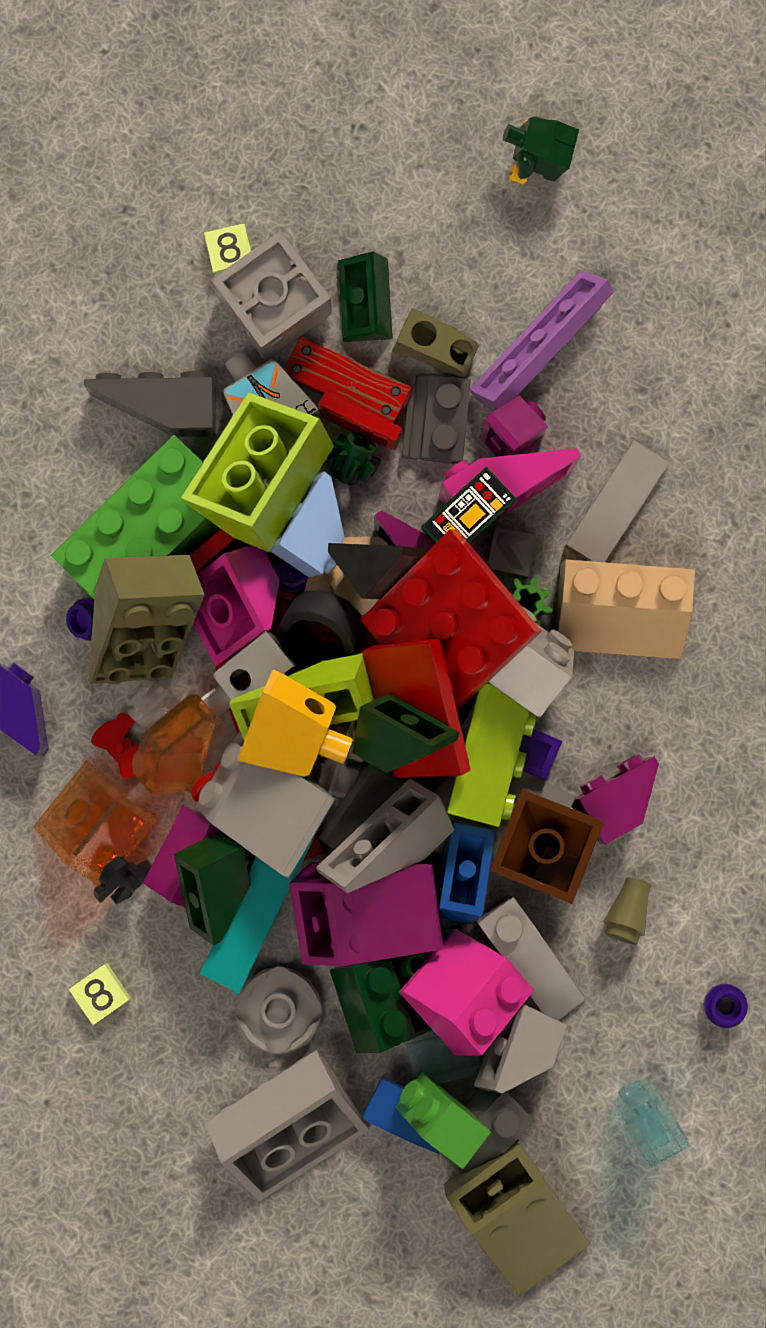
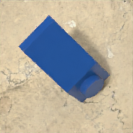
M453 822L454 831L446 838L434 878L439 918L471 924L483 915L495 831Z

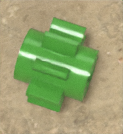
M536 577L528 585L522 586L517 578L514 579L512 587L515 592L512 596L517 602L521 599L520 594H523L526 599L532 597L535 599L536 603L531 608V611L537 619L535 623L540 626V620L537 615L539 613L550 615L553 610L549 606L544 605V599L548 597L551 590L541 592L536 587Z

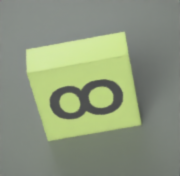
M245 224L204 232L214 277L251 252Z
M108 963L69 989L92 1025L131 999Z

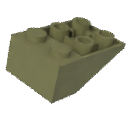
M190 555L104 559L95 587L88 678L90 684H118L126 681H159L172 678L205 595Z
M519 1139L503 1155L462 1174L458 1173L443 1184L446 1198L519 1296L591 1245Z

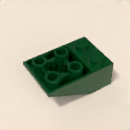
M461 924L441 930L442 941L453 929L463 932ZM433 951L347 966H337L329 970L356 1053H381L432 1031L429 1025L399 991Z

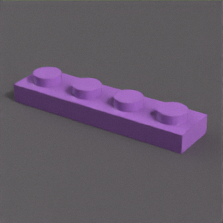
M581 270L470 388L473 396L479 402L495 410L517 397L614 293L608 280Z

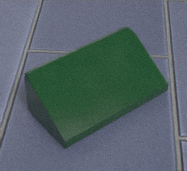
M372 251L338 260L343 342L393 339L388 259Z

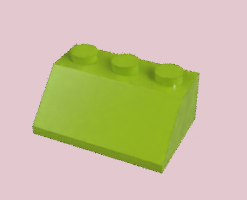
M248 392L181 499L185 504L233 538L270 552L334 445L320 418Z
M486 684L479 690L465 743L471 771L456 777L447 813L499 827L501 819L510 820L516 795L509 794L508 790L512 777H521L527 753L520 752L519 748L522 736L532 735L536 715L491 684Z

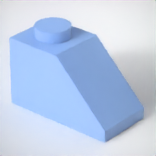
M326 472L316 475L270 550L309 578L323 574V572L329 573L335 567L336 562L328 553V543H342L345 538L332 478Z

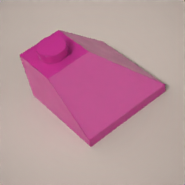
M252 545L224 553L197 575L205 595L193 625L215 667L223 664L244 649L265 631H269L272 626L280 579L265 551Z

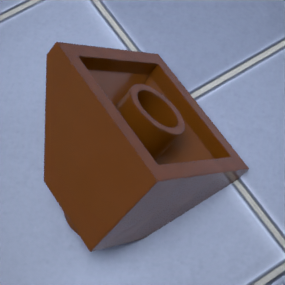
M521 789L490 871L573 904L604 821Z

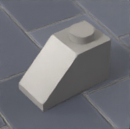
M523 1004L486 1050L474 1087L484 1091L504 1093L553 1068L555 1060L561 1054L564 1046L563 1036L567 1025Z

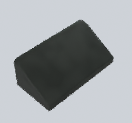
M370 764L366 765L319 834V839L335 850L399 789V786L378 769L373 768Z

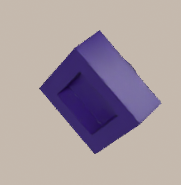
M533 729L531 736L523 735L519 751L527 754L522 771L546 781L562 741L536 729Z

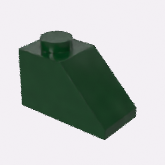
M389 693L360 706L352 753L367 761L373 768L388 773L457 741L460 732Z
M219 832L174 854L189 928L212 945L222 941L250 886L247 871L249 858L246 850L239 843L232 841Z

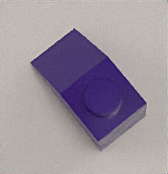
M14 662L9 668L0 664V730L34 755L44 756L49 748L40 690L31 684L34 676Z

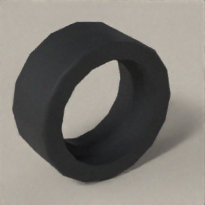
M312 590L305 591L294 598L278 626V634L285 652L295 662L308 668L322 661L356 655L366 638V626L360 620L362 618L360 612L349 601L335 593ZM302 620H312L326 625L340 637L342 644L324 642L313 636L305 628Z

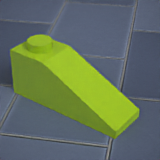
M363 653L322 661L288 676L335 704L336 709L330 725L358 720L360 706L374 700ZM265 685L235 697L229 703L243 740H245Z

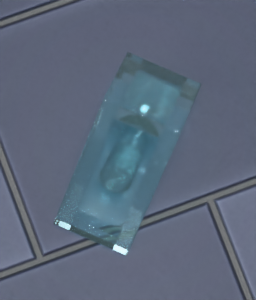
M636 1080L618 1091L620 1097L612 1100V1103L636 1149L651 1168L691 1147L660 1092L650 1081L643 1084L641 1080Z

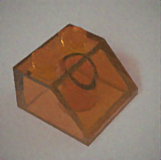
M86 760L33 828L67 867L95 884L101 885L99 877L104 866L119 856L127 860L141 841L147 837L158 819L139 800L94 764Z

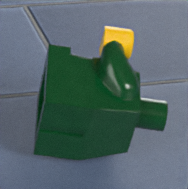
M538 116L525 120L520 128L508 124L502 140L515 145L513 159L517 161V164L511 167L510 172L513 173L509 175V179L524 185L527 178L533 172L543 175L544 179L555 181L570 169L579 129L557 120L544 119Z

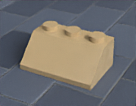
M566 559L561 564L559 571L555 630L572 643L571 649L576 652L680 660L693 611L695 569Z

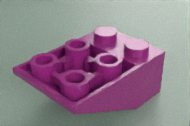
M310 862L289 882L302 964L347 966L431 952L443 948L433 867L431 864H413L349 893H346L319 874L316 867L321 862Z

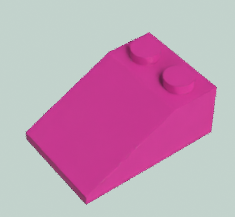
M575 448L480 458L470 465L464 460L444 473L446 479L442 482L439 500L444 506L477 474L487 467L517 498L496 519L498 520L570 474L582 455Z

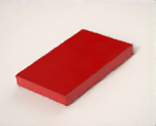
M440 639L378 645L362 650L374 700L390 693L460 732L457 741L428 756L393 770V778L462 776L471 771Z

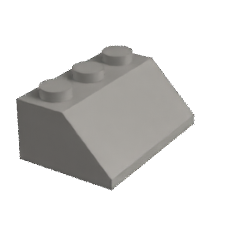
M317 1050L307 1057L301 1058L293 1066L270 1081L262 1083L256 1090L236 1103L225 1107L220 1113L205 1122L221 1164L259 1202L369 1131L368 1126L337 1076Z

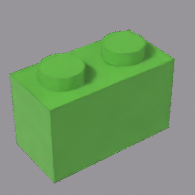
M423 1072L420 1073L416 1080L409 1082L400 1095V1101L395 1106L399 1113L426 1142L462 1169H464L491 1133L457 1098Z

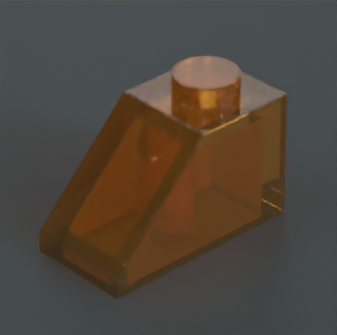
M189 694L141 734L138 751L133 756L132 766L135 776L151 795L191 791L195 783L201 778L216 714L197 694Z

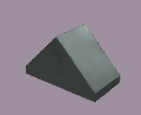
M328 543V553L362 599L380 600L427 553L426 548Z

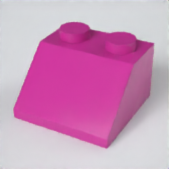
M453 929L443 940V948L433 951L399 993L455 1056H482L534 989L507 958L463 932Z

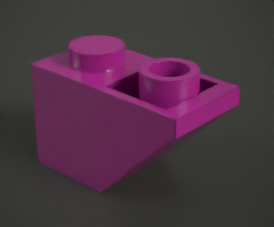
M637 754L617 765L620 773L605 781L603 775H599L580 786L583 794L576 797L575 802L581 812L604 821L597 839L599 844L606 845L643 824L659 766L655 756L647 757L643 760L640 754Z

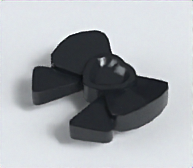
M122 856L116 857L104 866L99 877L101 885L94 888V897L101 903L118 887L110 897L114 903L118 904L132 896V891L143 884L152 866L148 860H144L136 865L134 862H127Z

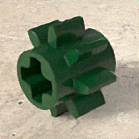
M350 432L347 437L340 434L337 441L333 440L334 447L327 459L333 461L330 467L331 474L337 480L347 485H356L359 480L364 484L367 483L370 476L373 477L381 463V459L373 456L377 450L374 441L359 432Z

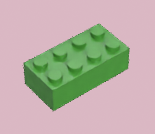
M173 435L65 540L51 556L95 599V587L105 558L192 554L220 529L185 504L181 499L203 462L181 440Z

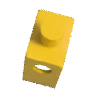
M273 669L262 691L237 760L305 777L310 775L318 754L344 764L353 738L328 729L336 709L333 702Z

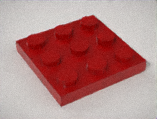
M450 529L360 619L380 645L440 639L457 711L542 632L457 529Z

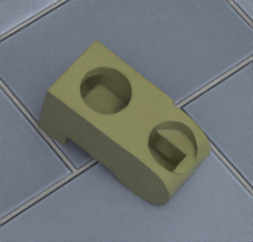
M412 308L392 352L406 358L408 356L415 358L451 376L464 378L479 345L472 338L458 332L456 328Z

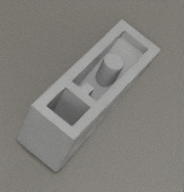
M409 779L328 855L316 869L319 874L346 893H349L424 860L454 831V828L440 796Z
M508 894L485 911L481 918L476 920L498 953L507 958L534 989L530 997L543 1014L560 1020L586 1000L514 897Z

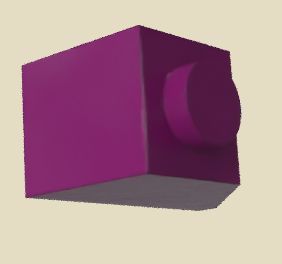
M519 395L491 412L484 419L479 439L496 457L523 454L544 436L548 428L544 422L546 416L533 401L526 403Z

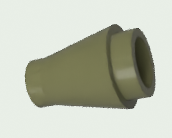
M626 877L624 886L603 921L606 924L605 935L628 944H638L640 936H645L650 884L639 879Z

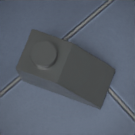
M479 1089L464 1106L491 1133L464 1169L460 1168L445 1155L443 1156L462 1174L503 1155L531 1126L534 1120L507 1091L496 1093Z

